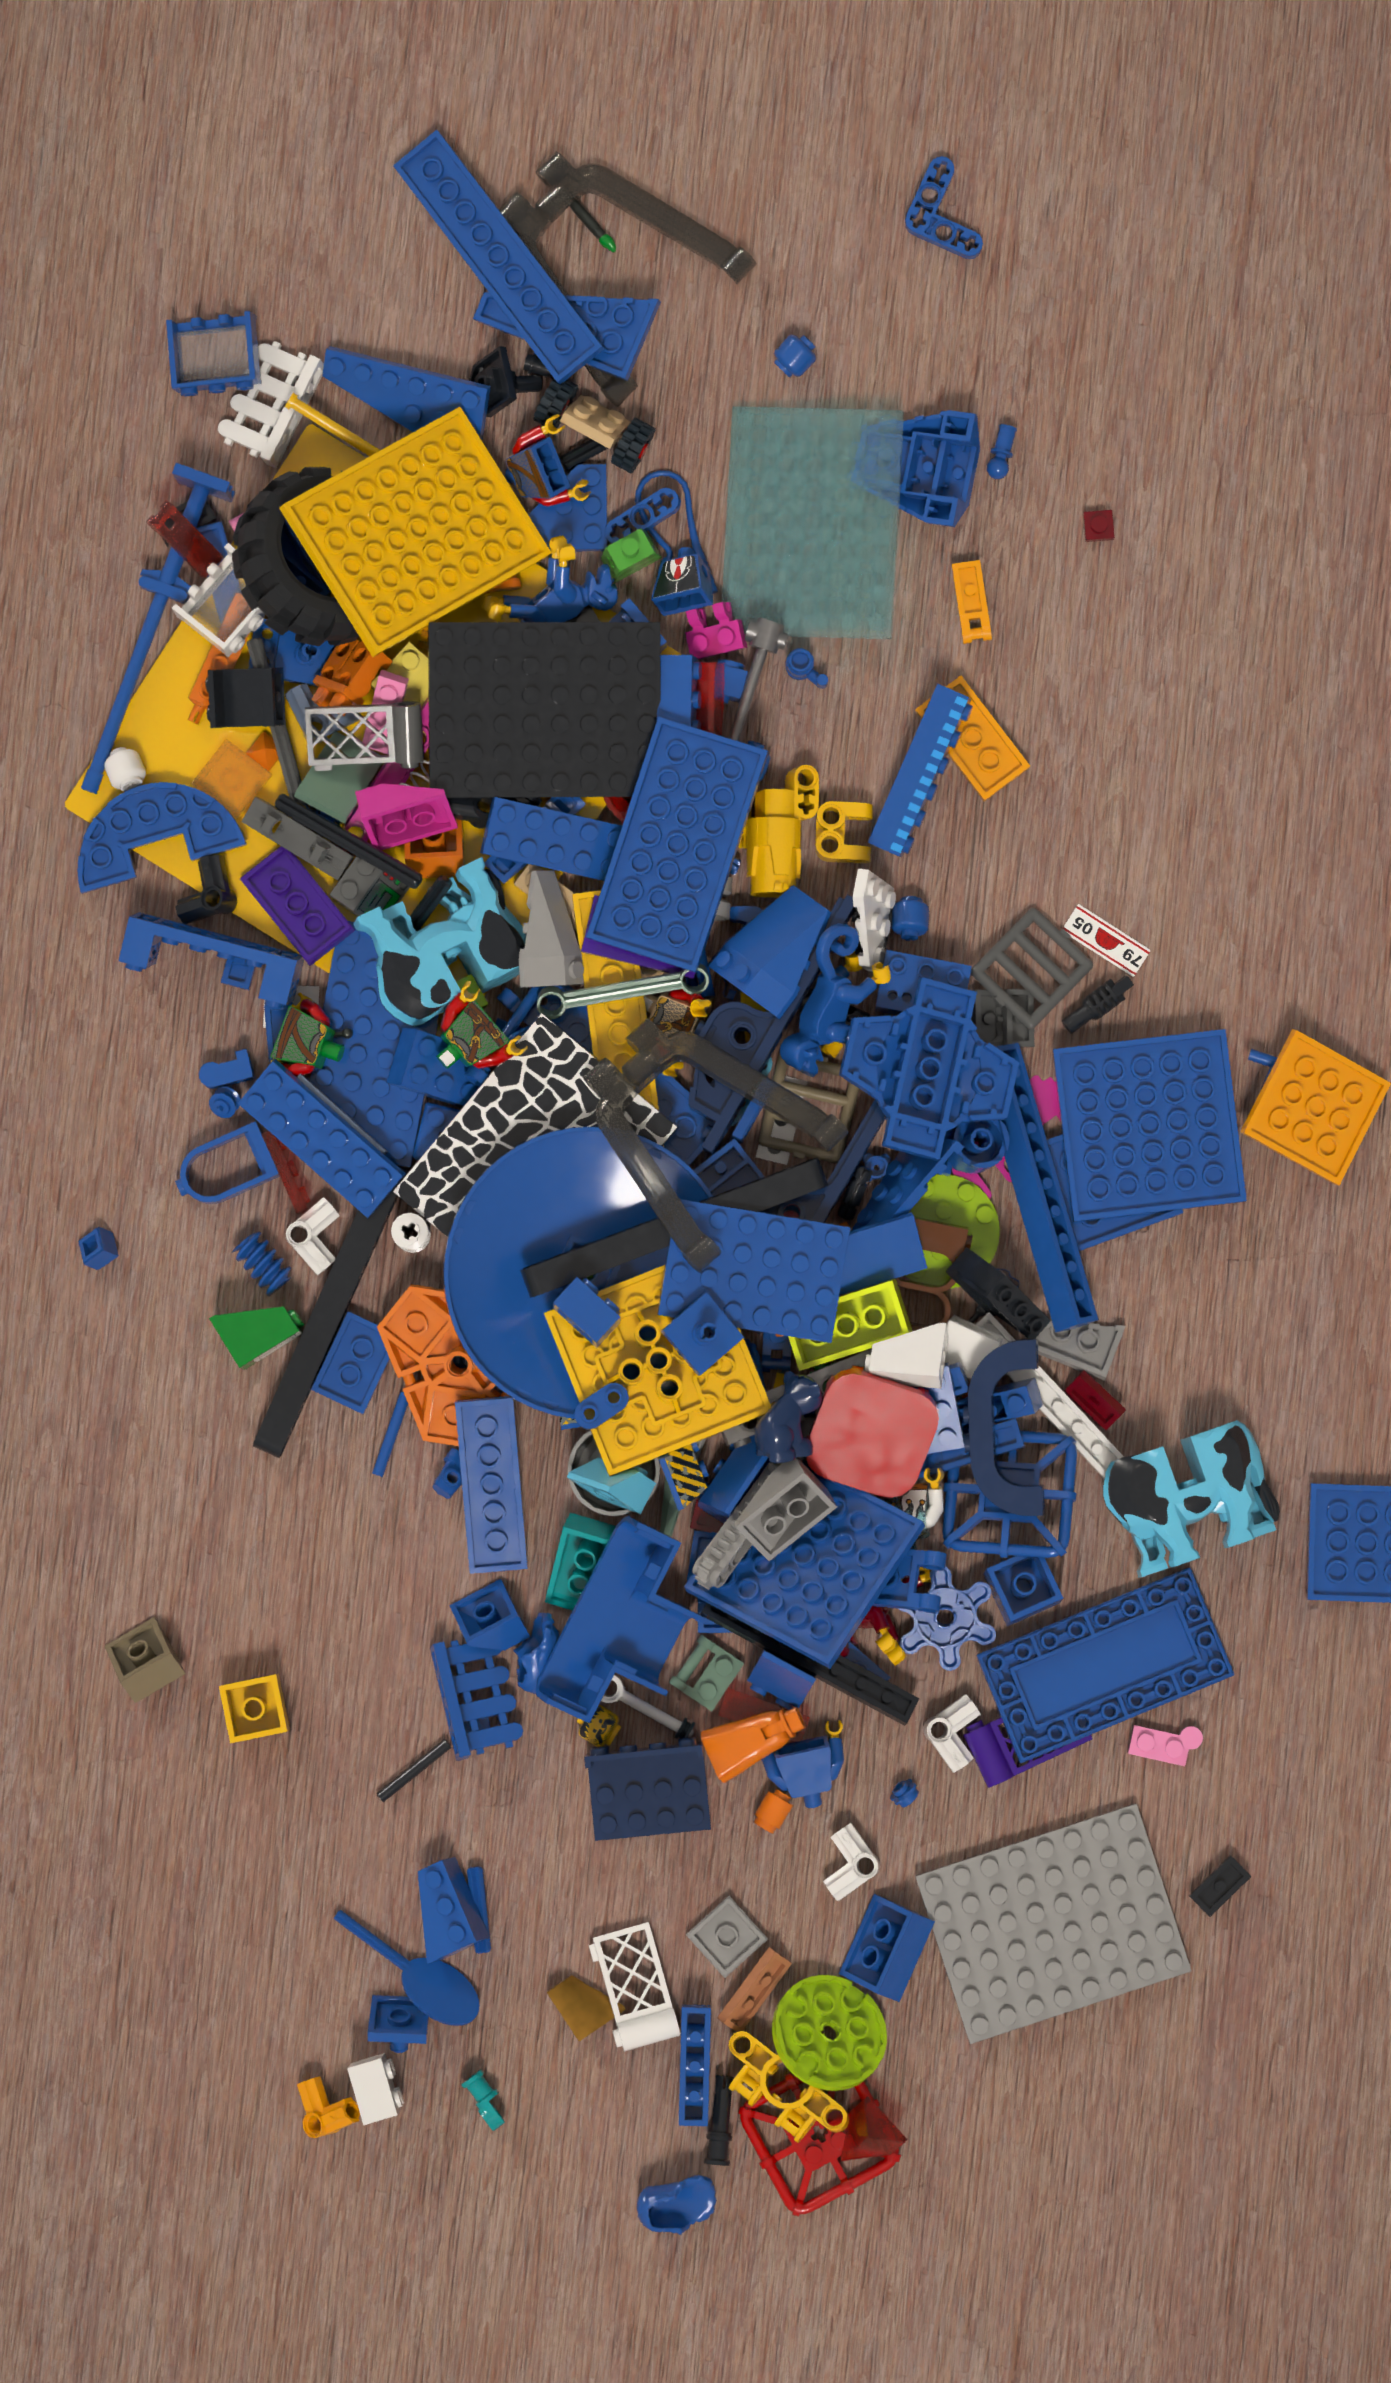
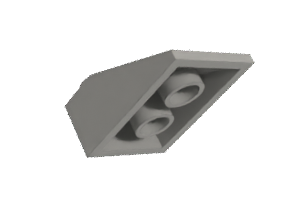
M796 1457L795 1460L782 1463L771 1472L734 1525L768 1561H771L835 1510L837 1506L828 1489Z

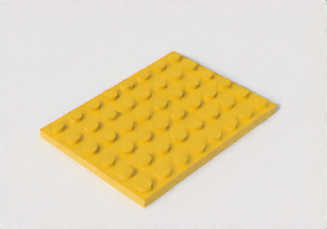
M461 407L454 409L284 503L279 508L372 657L427 627L429 622L441 619L552 554Z

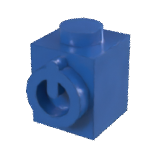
M718 659L717 663H725L724 704H728L729 701L739 703L748 677V671L744 670L745 666L741 663Z

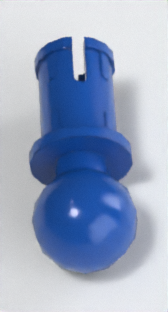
M999 425L995 447L991 448L990 451L995 457L989 460L987 464V472L993 479H1002L1009 471L1006 458H1012L1013 456L1011 449L1015 433L1017 432V428L1013 426Z

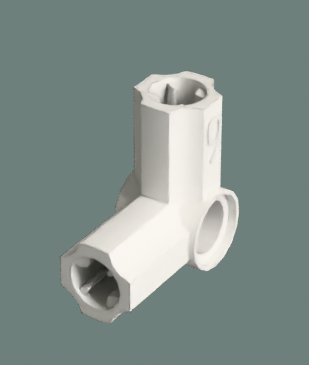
M324 1197L295 1222L290 1224L285 1234L288 1244L296 1250L317 1276L336 1260L317 1235L340 1217ZM295 1227L305 1229L307 1232L306 1240L301 1243L293 1241L290 1236L292 1229Z
M967 1694L961 1696L936 1716L928 1718L923 1726L925 1737L931 1741L953 1773L962 1769L974 1759L956 1734V1732L981 1715ZM936 1722H942L945 1727L944 1734L939 1738H935L931 1733L932 1725Z
M849 1823L831 1836L833 1842L848 1861L846 1865L823 1880L837 1901H840L874 1877L880 1869L878 1857L873 1854L852 1823ZM863 1857L870 1858L874 1863V1869L870 1874H864L859 1869L858 1864Z

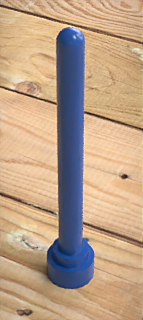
M531 987L502 1029L507 1038L519 1027L536 1002L538 993L545 987ZM471 1065L464 1076L469 1082L480 1088L489 1077L490 1067L478 1069Z

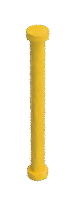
M294 392L287 400L285 408L288 410L290 408L294 409L366 455L371 456L380 451L377 447L298 399V395Z

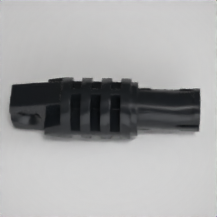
M1128 976L1122 977L1115 983L1112 979H1109L1083 998L1080 1003L1081 1006L1061 1020L1068 1032L1072 1034L1091 1019L1093 1021L1100 1019L1126 999L1123 993L1134 985Z

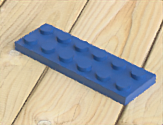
M493 797L480 853L605 881L622 825Z
M276 1059L269 1064L238 1102L244 1110L367 1218L375 1212L406 1174Z
M511 1396L456 1400L455 1409L470 1574L528 1569L513 1398Z

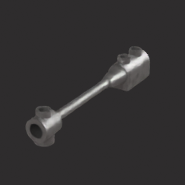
M760 617L757 620L752 618L750 620L744 640L750 642L749 645L757 649L731 726L729 739L735 741L740 739L767 653L776 654L778 648L782 650L785 648L789 633L783 632L785 626Z

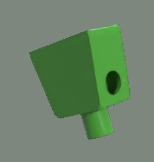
M640 528L608 545L601 556V561L610 567L611 577L614 579L615 584L661 559L662 556L649 533Z

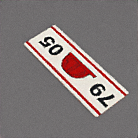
M1080 904L1077 905L1062 928L1071 938L1132 977L1135 976L1150 953V949Z

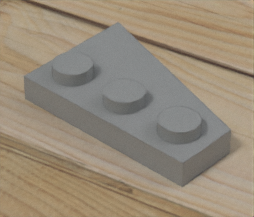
M1050 1321L1036 1337L1038 1339V1354L1079 1371L1085 1370L1089 1375L1105 1380L1126 1326H1100V1324L1089 1323L1076 1329L1055 1333L1053 1323Z

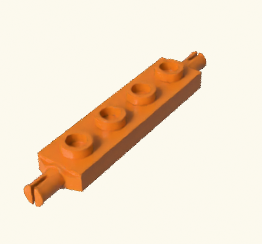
M235 593L216 636L223 642L228 639L252 611L241 593ZM214 645L211 646L188 696V699L195 705L187 720L199 725L205 709L207 710L209 706V693L205 686L208 670L234 669L243 647L237 653H232L229 657H226Z

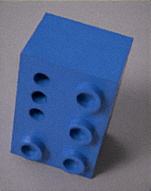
M886 950L883 968L889 965L891 979L888 983L879 984L874 1011L898 1015L912 1007L921 977L968 989L972 966Z

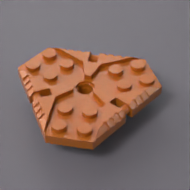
M411 1284L377 1326L397 1378L402 1377L406 1386L402 1390L423 1441L459 1446L455 1401L509 1396L505 1392L500 1394L494 1389L496 1385L479 1370L463 1348L448 1312L444 1289ZM455 1356L464 1357L468 1362V1366L466 1368L457 1367L453 1362V1358ZM421 1370L424 1379L416 1381L413 1373Z

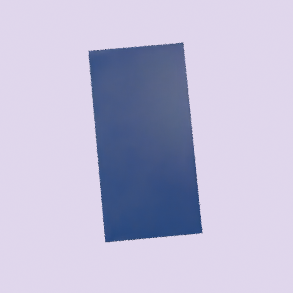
M1190 1567L976 1655L1019 1763L1036 1758L1234 1676L1232 1667Z

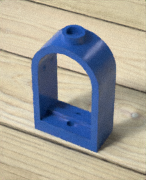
M255 1121L190 1151L182 1162L180 1179L175 1182L182 1196L189 1194L199 1202L218 1204L276 1179L281 1174L259 1124ZM246 1136L262 1175L216 1196H202L196 1193L189 1181V1170L192 1163L199 1156Z

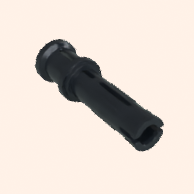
M715 2075L712 2129L706 2134L709 2146L708 2156L704 2159V2164L730 2166L728 2146L733 2136H731L728 2130L732 2091L728 2088L734 2077L726 2076L725 2088H723V2075Z

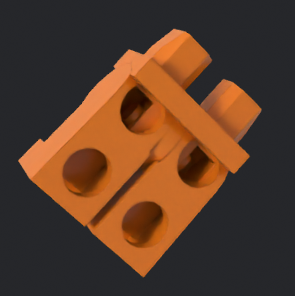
M357 639L338 645L334 648L323 666L320 676L316 675L312 681L319 688L311 700L319 707L362 705L365 701L362 697L369 693L371 682L380 669L387 671L393 661L383 652L372 657L363 641Z

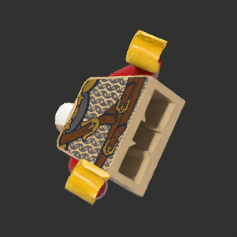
M683 989L664 992L659 998L652 994L644 995L646 1011L651 1014L647 1022L648 1030L663 1059L662 1073L666 1076L677 1077L675 1069H682L684 1067V1063L679 1061L678 1057L680 1058L692 1051L696 1040L693 1034L701 1020L706 1022L713 1007L711 1001L704 1000L701 994H688Z

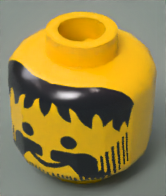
M600 1704L590 1723L579 1718L577 1720V1723L581 1725L578 1730L579 1736L596 1747H602L605 1744L610 1746L621 1728L618 1725L619 1717Z

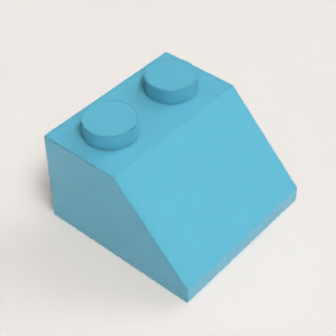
M599 1457L570 1471L567 1475L568 1479L599 1500L638 1514L642 1513L656 1484L647 1477L648 1472L639 1466L609 1476L602 1458Z

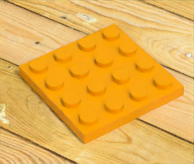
M1292 1029L1240 1132L1334 1185L1339 1186L1391 1083L1298 1030Z

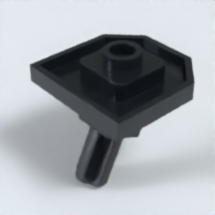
M503 346L497 347L474 364L469 381L491 386L486 417L490 418L515 401L517 393L540 392L542 390V378L539 375L516 376L515 371H511L507 349Z

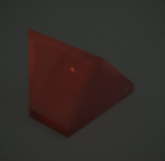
M867 2096L850 2111L841 2161L891 2155L908 2139Z

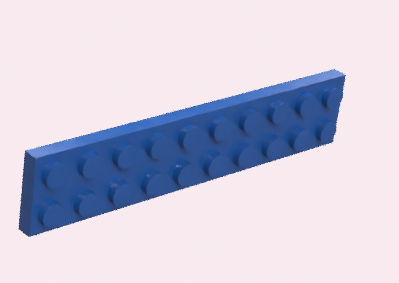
M435 130L393 165L557 383L561 385L562 382H565L605 349L438 130Z

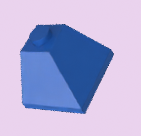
M501 1579L449 1605L468 1646L505 1651L530 1638L527 1628Z

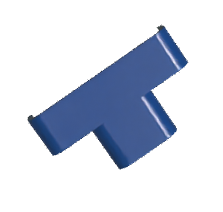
M630 1516L624 1517L617 1524L536 1684V1695L538 1698L559 1710L590 1723L615 1673L664 1696L667 1695L668 1690L659 1684V1674L685 1623L690 1618L704 1623L706 1619L699 1613L656 1593L681 1542Z

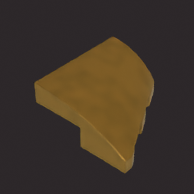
M570 1975L547 1991L550 1999L578 2041H581L614 2018L609 1997L573 1975ZM617 2003L620 2013L626 2010L623 2004Z

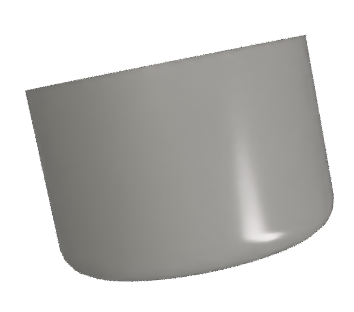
M591 1430L585 1433L575 1444L569 1457L568 1473L598 1457L601 1458ZM658 1458L638 1465L648 1472L647 1477L656 1483L647 1503L654 1495L660 1480V1462ZM569 1479L576 1497L592 1511L606 1516H624L633 1513L630 1510L599 1500Z

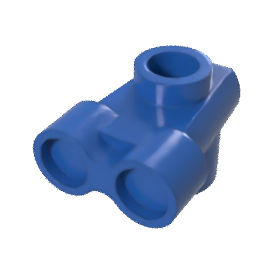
M451 1448L443 1459L445 1465L440 1474L435 1478L432 1486L437 1494L446 1499H450L462 1485L459 1451Z

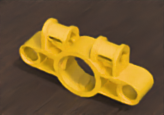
M739 2031L731 2036L729 2049L745 2065L731 2082L729 2090H736L748 2100V2105L751 2107L764 2095L773 2106L784 2110L774 2125L784 2128L795 2137L794 2141L797 2143L804 2138L816 2121L831 2132L838 2133L847 2128L849 2124L848 2112L821 2089L809 2085V2088H805L800 2094L799 2098L801 2099L793 2103H782V2098L775 2093L771 2095L768 2080L769 2076L779 2069L777 2065L782 2063L779 2055L773 2053L747 2032ZM747 2038L750 2040V2049L746 2053H738L735 2047L739 2039ZM743 2083H746L749 2087L753 2089V2091L747 2089L743 2085ZM834 2110L842 2112L843 2115L842 2122L837 2126H831L827 2121L829 2113ZM791 2119L798 2124L799 2128L790 2123L789 2120Z

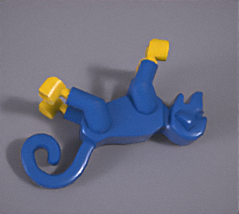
M562 535L553 537L549 541L552 557L548 559L547 587L532 599L503 595L502 598H499L494 594L486 593L482 597L480 607L487 611V616L490 619L500 622L504 613L509 614V618L519 619V622H566L577 617L587 605L604 611L613 608L617 603L618 588L615 584H612L614 579L611 577L610 567L607 564L600 565L596 578L591 571H587L583 585L570 580V567L567 566L566 561L575 560V549L572 544H567V539Z
M838 923L832 925L819 938L816 947V960L822 974L818 976L816 987L800 1014V1032L789 1035L780 1046V1055L785 1063L810 1077H814L818 1073L816 1060L824 1061L821 1050L826 1055L830 1054L833 1058H836L843 1048L842 1043L846 1046L850 1025L845 1024L850 1004H860L877 989V984L888 983L891 979L889 965L883 968V963L877 962L872 965V978L867 977L858 986L852 985V982L848 979L850 976L849 972L859 971L862 967L859 966L858 955L855 954L859 943L858 932L847 924ZM839 936H846L843 944L834 941ZM830 947L835 954L845 957L846 964L844 966L839 965L834 969L829 955Z

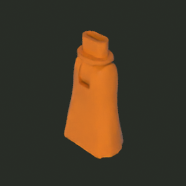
M794 1707L788 1711L781 1709L779 1711L764 1712L753 1717L701 1731V1741L718 1779L722 1783H726L761 1759L782 1748L791 1738L796 1737V1732L805 1729L806 1725L799 1709Z

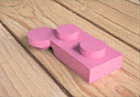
M1133 1725L1128 1754L1185 1766L1189 1749L1198 1748L1203 1741V1735L1194 1726H1188L1181 1731L1180 1735Z

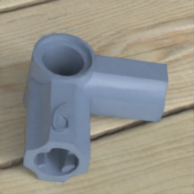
M306 683L290 689V691L285 693V697L302 729L304 738L307 740L304 709L305 707H318V705L311 700L313 695ZM346 713L338 721L344 727L358 722L359 719L352 713ZM323 714L312 715V722H318L323 726L320 731L321 733L331 723ZM331 714V715H332L334 718H336L338 714ZM334 724L325 736L327 737L340 729ZM313 733V740L315 741L318 736Z

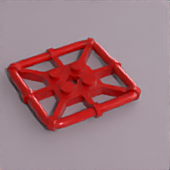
M789 2073L784 2076V2080L769 2087L771 2095L775 2093L778 2096L791 2089L797 2101H799L802 2092L798 2085L803 2083V2081ZM864 2081L854 2087L863 2105L848 2113L849 2122L868 2113L887 2149L857 2141L849 2126L838 2133L827 2129L828 2133L824 2135V2141L820 2142L819 2139L813 2140L811 2137L815 2133L813 2128L815 2126H819L820 2129L825 2128L816 2121L799 2143L795 2142V2137L784 2129L791 2145L771 2155L752 2121V2118L775 2124L778 2119L777 2116L754 2110L768 2102V2100L762 2095L752 2107L748 2105V2100L743 2106H739L738 2114H740L742 2127L761 2160L759 2165L767 2171L784 2205L792 2211V2215L799 2217L800 2214L811 2213L846 2193L850 2195L855 2192V2188L888 2171L896 2162H900L901 2154H899L897 2141L878 2108L880 2103L877 2098L874 2099ZM828 2090L827 2095L834 2100L836 2091ZM838 2110L830 2112L827 2118L828 2124L831 2126L839 2125L843 2120V2115ZM791 2119L789 2120L790 2123L799 2128L798 2124ZM853 2149L884 2157L885 2159L848 2179L837 2158ZM794 2152L797 2153L805 2168L796 2200L776 2165L777 2161ZM831 2162L841 2183L804 2202L812 2172Z

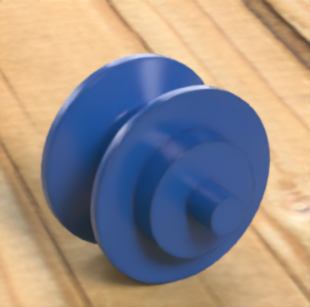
M221 1086L211 1096L209 1106L215 1115L221 1118H230L240 1107L238 1102L241 1100V1097L233 1088Z

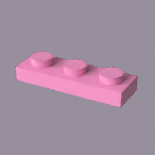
M381 670L372 705L393 704L404 701L409 679ZM373 712L368 717V721L380 730L386 724V712ZM367 726L363 738L365 745L376 735ZM386 728V729L384 730V732H383V734H384L386 737H387V728ZM380 737L369 747V749L389 755L388 745Z

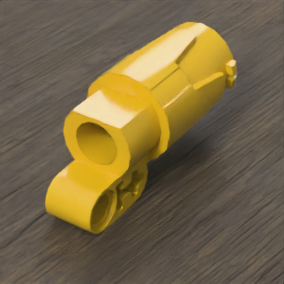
M802 765L789 771L785 778V789H764L755 794V818L747 820L746 877H750V895L778 898L791 886L794 885L796 887V880L800 879L801 823L814 817L819 807V775L817 770L810 765ZM799 773H802L806 778L805 786L801 785L798 781ZM798 804H800V807L805 808V812L798 807Z

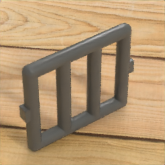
M1031 908L972 967L971 975L995 997L993 1002L1000 1008L1004 1006L1026 1028L1034 1029L1093 968V962L1069 940L1071 936L1064 929L1060 931L1036 908ZM1033 922L1079 964L1069 976L1023 934ZM1014 941L1060 984L1050 996L1004 953ZM994 961H997L1041 1003L1031 1015L985 973Z

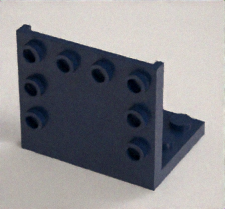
M696 1737L679 1739L678 1744L666 1745V1742L651 1743L649 1747L644 1748L630 1745L621 1746L619 1750L609 1751V1746L593 1747L590 1753L584 1756L585 1769L588 1768L595 1841L711 1830L703 1743L696 1742Z

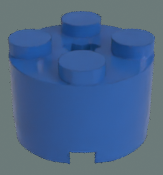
M1001 1120L964 1122L945 1134L946 1139L957 1140L964 1146L959 1154L953 1152L948 1158L952 1167L957 1171L969 1174L984 1172L998 1164L1007 1152L1010 1142L1008 1130Z

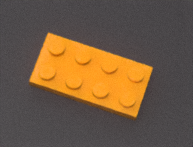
M960 675L946 687L968 696L971 699L969 704L973 706L967 722L961 721L958 731L962 732L955 748L950 747L947 754L985 802L1028 770L1030 765ZM930 699L915 709L921 720Z

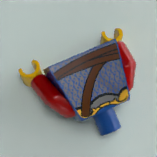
M558 414L547 419L544 426L538 425L521 434L512 449L513 455L506 459L508 468L505 471V478L509 483L515 484L518 494L521 497L532 498L534 501L548 507L568 502L572 497L578 501H584L591 493V491L583 493L579 490V488L585 487L589 483L585 479L579 480L573 489L568 490L571 486L551 437L546 438L548 433L557 434L565 429L566 425L559 429L553 426V420L561 416Z

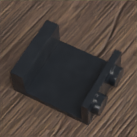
M283 667L208 670L205 686L209 693L207 718L210 722V728L286 725Z

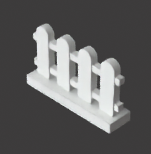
M276 341L273 342L272 346L266 343L258 346L259 360L263 362L260 368L262 384H255L254 389L249 390L247 396L242 394L234 395L230 401L231 407L238 413L234 422L225 419L218 425V431L225 438L224 443L232 447L234 442L251 449L249 454L255 458L260 453L261 459L273 468H277L303 416L292 408L288 410L284 407L282 412H280L284 403L287 402L294 392L298 395V399L309 404L322 378L324 363L321 359L310 355L306 361L307 356L299 352L296 357L280 350L282 345ZM272 366L289 373L285 382L268 375ZM249 369L244 374H249ZM259 391L276 398L272 408L255 400ZM246 417L263 424L260 433L242 426Z

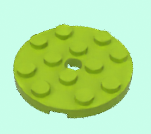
M936 1174L928 1181L927 1192L910 1212L915 1217L968 1227V1235H973L970 1250L990 1264L997 1251L1000 1237L999 1220L991 1200L977 1185L969 1180L955 1175L945 1176ZM923 1250L927 1269L904 1275L911 1281L940 1285L950 1278L946 1270L952 1265V1262L943 1254ZM955 1283L950 1289L958 1288L960 1286L957 1283Z
M833 1975L811 1976L793 1985L780 1999L775 2009L772 2020V2036L780 2059L793 2075L815 2088L839 2091L861 2084L876 2070L885 2054L887 2030L883 2015L873 1998L868 1993L865 1995L853 1986V1982ZM829 2026L833 2028L836 2038L834 2040L827 2038L822 2033L823 2027Z

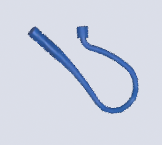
M658 470L649 473L640 481L637 487L635 504L641 502V492L650 479L658 476H669L679 482L685 493L686 514L692 549L708 567V562L706 561L707 559L696 531L691 494L687 482L680 475L672 471ZM644 509L638 511L643 523L647 524L649 519ZM654 527L648 530L667 553V556L663 557L661 563L671 560L673 557L671 547L661 538ZM708 567L710 572L712 594H715L718 592V589L714 582V578L711 574L710 567Z

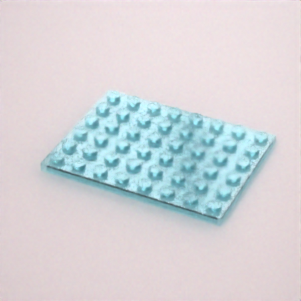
M733 406L722 602H731L733 620L742 619L745 635L751 618L757 620L760 617L784 625L783 632L789 633L788 636L892 639L904 426L903 410Z

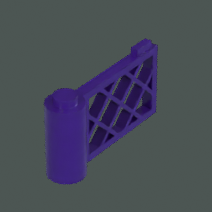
M1001 1717L985 1725L982 1720L966 1727L968 1732L964 1734V1738L988 1788L1093 1739L1091 1735L1057 1748L1050 1753H1045L1035 1760H1028L1026 1764L1017 1768L1012 1757L1014 1748L1011 1746L1009 1751L1006 1742L1012 1743L1010 1739L1002 1736L998 1725L1003 1723Z

